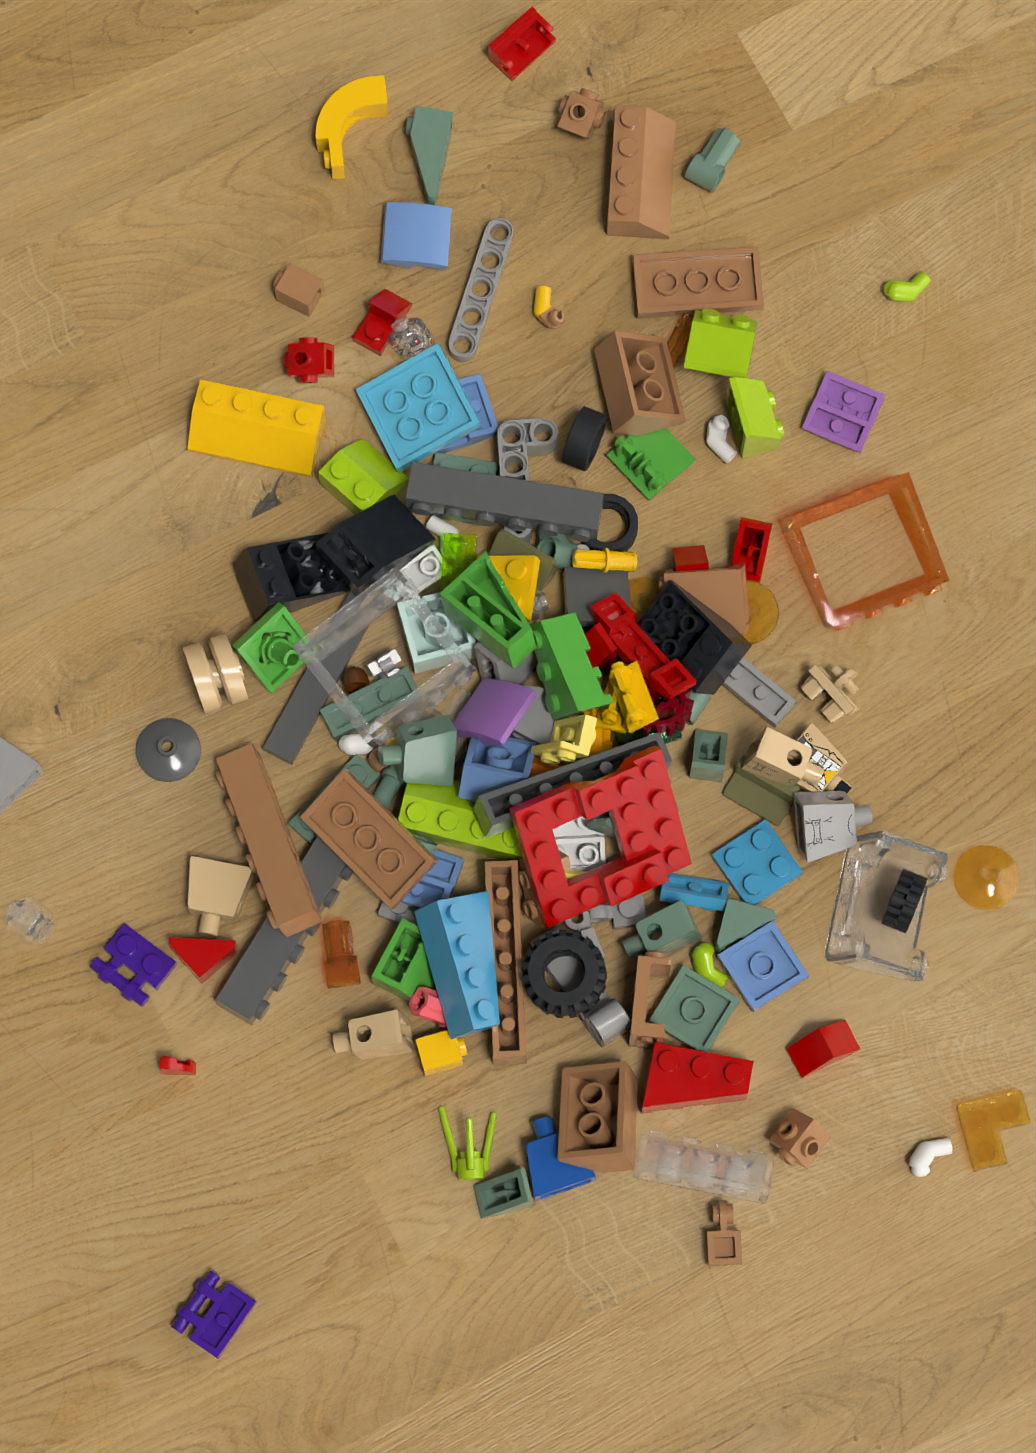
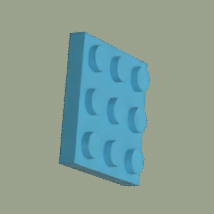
M439 343L356 389L399 473L412 466V462L417 463L482 427L472 404Z

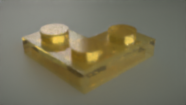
M1022 1090L956 1106L973 1172L1007 1164L999 1131L1031 1123Z

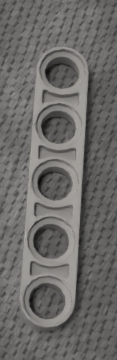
M504 218L491 220L485 228L449 338L448 348L450 356L458 362L470 361L477 352L513 242V227ZM498 227L506 229L508 232L507 238L502 241L494 240L490 235L493 229ZM493 255L498 258L499 264L493 269H487L482 265L481 261L485 256ZM484 283L488 285L490 292L484 297H478L472 292V289L476 284ZM467 312H477L481 316V320L475 325L466 324L463 321V316ZM461 339L469 341L472 345L470 351L464 354L458 353L454 349L455 342Z

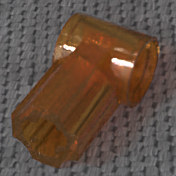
M337 920L322 924L326 953L324 965L328 989L361 984L357 955H354L350 921Z

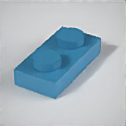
M670 873L668 874L669 881L662 884L660 901L674 904L682 900L685 905L701 907L704 910L725 911L729 883Z

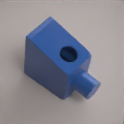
M551 1116L532 1122L537 1140L526 1144V1155L535 1202L595 1182L596 1175L593 1170L559 1162V1132L556 1133Z

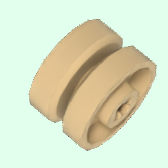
M226 633L210 638L208 644L213 658L209 660L206 657L203 646L198 642L182 647L205 715L221 710L222 701L218 691L220 688H224L228 702L232 705L249 700L243 683L245 677L236 651H232Z

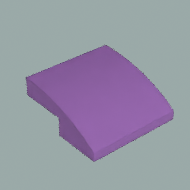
M826 371L802 429L861 453L886 395Z
M483 679L453 723L457 730V737H477L484 745H504L537 693L530 688L515 683Z

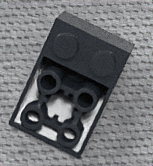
M394 494L341 522L316 544L321 557L352 591L364 601L436 541V538Z
M328 533L247 547L233 563V567L254 622L259 621L278 602L284 605L289 613L350 592L351 588L321 557L316 544Z
M669 580L637 622V625L670 661L677 658L697 680L696 685L690 688L694 693L714 695L752 646L729 622L673 580Z

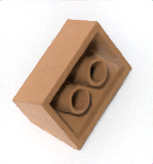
M614 331L594 349L613 433L641 436L680 425L686 421L666 337Z
M626 1061L562 1068L558 1140L559 1162L600 1173L634 1170L638 1079Z

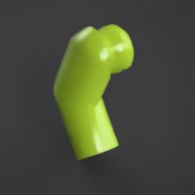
M919 271L910 282L887 281L883 291L891 300L912 302L928 286L931 279L927 274Z
M702 942L694 948L692 953L694 970L699 975L723 988L729 976L714 967V947L710 943Z

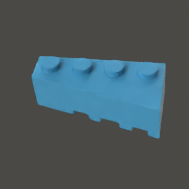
M489 892L438 900L414 911L450 1038L455 1039L478 1034L499 1025Z

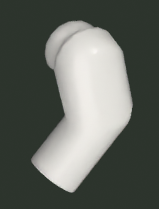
M717 415L710 420L707 426L706 443L727 464L736 456L737 452L726 442L727 428L730 424L729 420L723 415Z
M432 515L427 522L426 529L439 536L440 552L444 557H456L461 550L458 529L436 515Z
M950 1138L920 1143L909 1160L913 1175L917 1177L926 1176L930 1172L928 1166L934 1157L952 1154Z

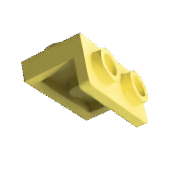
M585 714L554 721L550 743L532 746L531 753L541 756L540 761L551 765H559L560 761L575 762L576 758L589 756L590 748L597 735L595 729L597 718Z

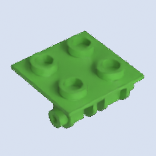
M667 428L641 436L629 435L627 438L621 436L614 443L616 447L606 454L648 500L652 499L696 461Z

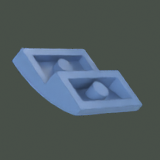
M387 202L384 207L380 263L408 269L413 265L442 271L448 267L452 208L421 203Z
M481 374L462 378L459 381L482 427L437 452L447 453L488 439L498 433L499 427Z
M435 850L434 857L438 862L401 903L420 909L435 901L451 898L462 870L464 859Z

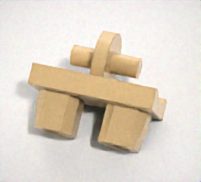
M815 664L809 670L812 675L807 678L801 689L813 701L825 690L833 699L821 711L830 722L835 723L845 715H854L859 710L856 704L842 690L845 687L851 695H854L859 690L852 682L858 674L853 668L844 673L838 665L835 666L831 673L838 679L836 682L822 666L818 667Z

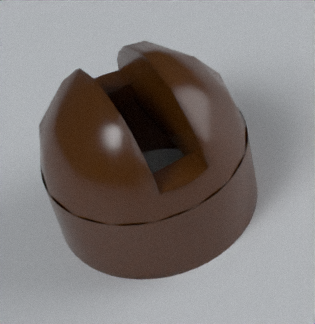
M353 666L348 668L343 675V686L346 693L352 694L370 685L367 673L360 667Z

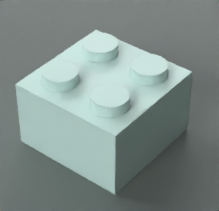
M441 592L397 603L398 616L415 674L477 658L474 648L476 645L474 637L445 614L439 594Z

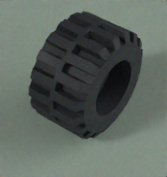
M559 930V933L552 934V931L546 933L545 938L542 940L538 938L533 942L534 946L532 949L528 948L525 954V962H522V980L526 992L532 1003L536 1007L541 1008L542 1012L547 1015L551 1013L556 1018H563V1016L574 1018L577 1017L578 1013L583 1012L585 1014L590 1011V1007L593 1004L596 1005L600 1001L599 997L606 988L607 971L601 951L593 944L590 938H584L576 931L567 933L566 930ZM563 956L579 960L584 968L583 981L577 988L569 992L554 991L545 981L547 966L554 959Z

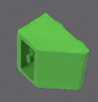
M402 918L372 974V982L374 985L410 1002L411 995L416 992L418 987L437 990L419 927Z

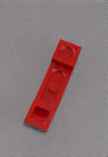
M617 592L590 606V611L596 623H601L617 647V654L626 665L638 661L645 683L662 696L672 699L696 685L697 680L678 659L670 661L635 623L636 613Z

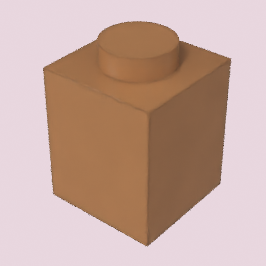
M289 263L285 272L280 271L273 284L276 301L308 317L311 316L324 293L323 279Z

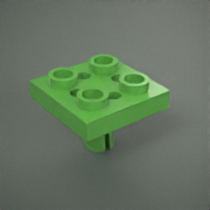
M279 602L232 645V648L261 685L271 694L317 651L316 646L293 616ZM267 632L268 635H265L264 639L262 640L263 634Z

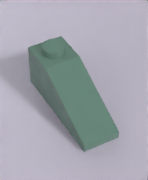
M416 106L414 117H408L406 134L410 135L411 148L427 204L436 205L454 126L453 112Z

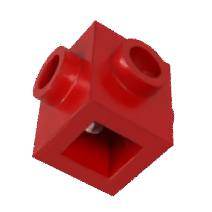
M314 337L298 338V343L288 344V352H285L284 366L288 371V376L299 378V383L305 384L318 383V378L334 377V345L324 342L318 343L317 338Z

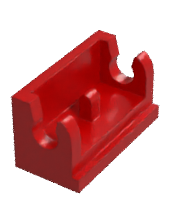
M532 6L488 45V60L507 78L513 81L556 42V38L551 34L554 29Z

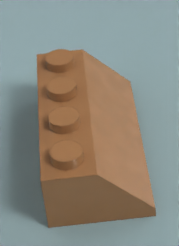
M615 105L607 235L669 239L676 121L648 107Z

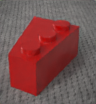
M655 1042L641 1114L667 1109H683V1107L744 1101L748 1095L754 1061Z

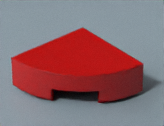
M162 1056L160 1057V1071L163 1075H196V1063L189 1059L187 1061H177L176 1057Z

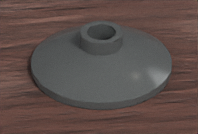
M166 718L151 723L142 731L136 744V757L141 769L151 778L162 782H174L187 777L196 768L201 756V744L198 735L190 725L178 719ZM166 742L173 744V749L169 752H164L161 749L162 745Z

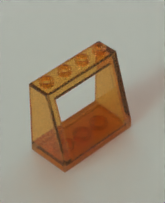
M909 472L891 476L778 520L784 538L824 627L834 626L835 631L853 625L852 619L864 615L865 619L880 615L883 613L882 607L891 603L894 604L895 608L913 601L911 596L923 591L924 596L939 592L943 590L941 584L950 581ZM889 494L925 574L832 610L800 528Z

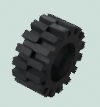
M903 869L881 924L906 934L928 878Z

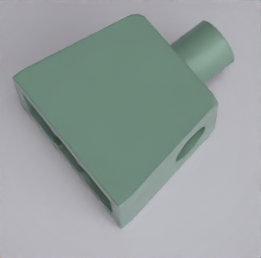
M448 715L400 725L396 730V745L379 746V763L381 766L395 765L398 775L405 783L451 786L453 785L457 730Z
M680 900L637 922L635 926L639 933L622 941L629 958L632 959L645 952H659L666 955L698 941L702 937L688 907ZM662 931V936L658 940H652L655 932Z

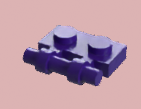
M124 923L104 948L105 952L111 955L113 959L106 964L97 957L90 965V968L99 974L98 978L105 984L111 983L122 992L121 996L129 1002L133 1000L143 1007L150 998L149 995L141 990L144 985L148 983L158 990L177 966V963ZM123 965L137 975L131 982L118 973Z
M209 1270L203 1281L199 1279L194 1286L196 1291L185 1306L181 1305L176 1313L178 1317L171 1327L180 1334H183L189 1323L197 1329L190 1337V1340L219 1359L257 1304V1301L229 1282L223 1291L219 1293L213 1288L221 1277ZM208 1298L214 1304L202 1319L196 1313Z

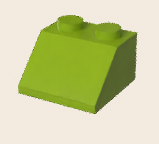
M713 309L695 310L683 368L730 377L747 378L758 322L752 321L750 317L745 315L730 317L720 315L718 311Z
M740 377L729 378L725 402L741 457L746 458L779 450L781 438H784V430L781 420H775L772 409L776 408L772 390H766L763 380Z
M364 438L340 449L318 472L320 485L354 515L394 494L396 496L409 482V478L403 472L399 473L395 466Z

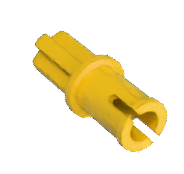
M605 547L602 551L577 549L572 554V565L575 568L601 569L602 573H607L608 570L635 572L637 568L636 552L610 551L609 548Z

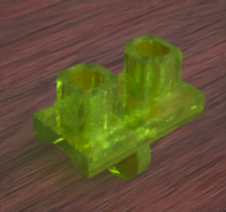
M444 533L441 591L476 561V534Z

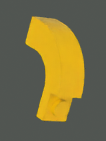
M385 75L364 77L347 83L326 101L319 114L316 124L317 152H324L325 169H332L333 180L345 178L342 142L349 128L364 119L389 117Z

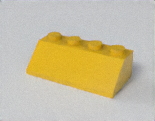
M200 379L192 408L187 449L195 453L312 477L326 422L325 407L323 405Z

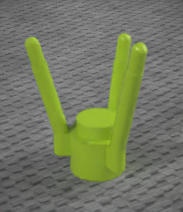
M440 1106L438 1111L452 1160V1172H458V1180L485 1179L484 1171H489V1157L497 1118L496 1112L490 1114L482 1158H480L479 1151H474L473 1120L471 1117L466 1119L467 1152H460L459 1159L445 1108Z

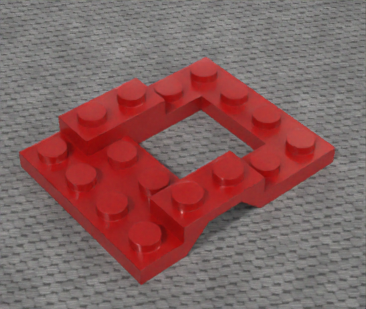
M657 745L625 758L617 771L597 780L569 782L509 808L540 919L546 928H550L603 903H607L611 907L668 882V874L692 864L662 749ZM609 811L621 857L567 881L552 829L581 816L589 820Z

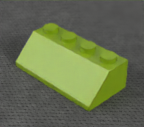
M453 780V785L451 786L407 783L398 820L411 834L425 837L438 844L505 861L518 860V864H520L519 858L523 856L515 828L485 838L473 809L475 803L468 799L458 798L461 782Z

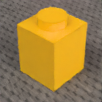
M448 1030L415 1039L425 1076L463 1066L462 1056L468 1055L463 1037L451 1039Z

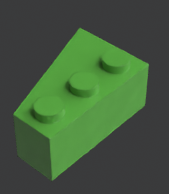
M484 552L439 593L445 614L512 669L537 648L531 626L514 597L509 593L487 552Z
M575 612L541 620L530 625L537 647L535 649L538 661L537 674L544 683L547 694L545 703L548 711L553 716V720L586 713L614 703L611 695H604L597 679L602 677L599 667L592 668L586 651H589L591 648Z

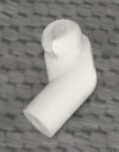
M373 721L364 734L342 736L339 740V748L348 755L369 754L387 729L381 723Z

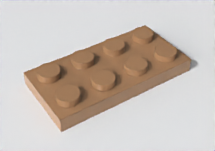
M758 247L633 255L638 318L693 315L695 310L702 311L703 309H713L719 313L763 310L764 301Z
M343 769L300 816L390 909H395L438 862L348 769Z

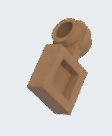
M726 1200L719 1201V1204H712L713 1225L720 1224V1231H707L708 1266L742 1265L741 1230H727V1224H733V1204H726Z

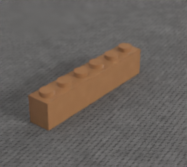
M249 743L216 758L220 770L215 772L221 788L223 790L227 789L230 796L225 801L232 817L237 816L240 825L236 827V832L241 843L248 845L250 853L246 855V859L252 872H257L260 882H257L256 886L263 901L268 900L271 910L267 911V916L273 929L279 928L286 937H289L323 922L260 753L252 743Z
M518 860L486 861L485 887L486 891L489 892L500 1024L492 1027L493 1065L527 1064Z

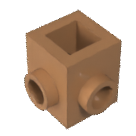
M581 88L580 93L571 91L569 96L565 95L559 107V113L562 116L558 127L582 137L591 138L595 127H601L606 115V111L602 110L604 102L597 100L599 94ZM581 107H584L585 114L583 117L580 115Z
M792 1109L769 1141L778 1149L776 1155L790 1166L797 1163L808 1169L831 1136L813 1118Z

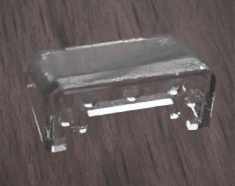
M883 830L857 836L855 846L846 849L825 947L826 960L841 966L913 982L923 981L929 962L926 953L923 950L917 949L916 945L928 888L937 886L946 878L949 854ZM903 869L928 878L906 934L881 924Z

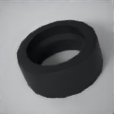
M585 406L581 408L565 444L562 455V462L582 471H586L589 468L604 434L607 423L606 414Z
M604 494L602 509H613L624 516L627 525L625 534L620 540L613 543H603L590 539L586 542L581 541V544L586 545L589 550L602 551L605 547L609 548L610 551L626 552L633 546L637 537V513L633 505L625 498L616 494Z

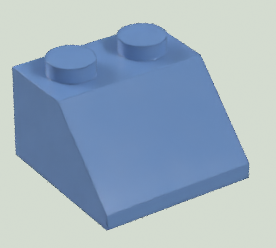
M471 737L463 766L458 798L468 799L476 803L480 795L528 779L535 755L531 753V748L537 745V743L508 737L504 745H484L477 737Z

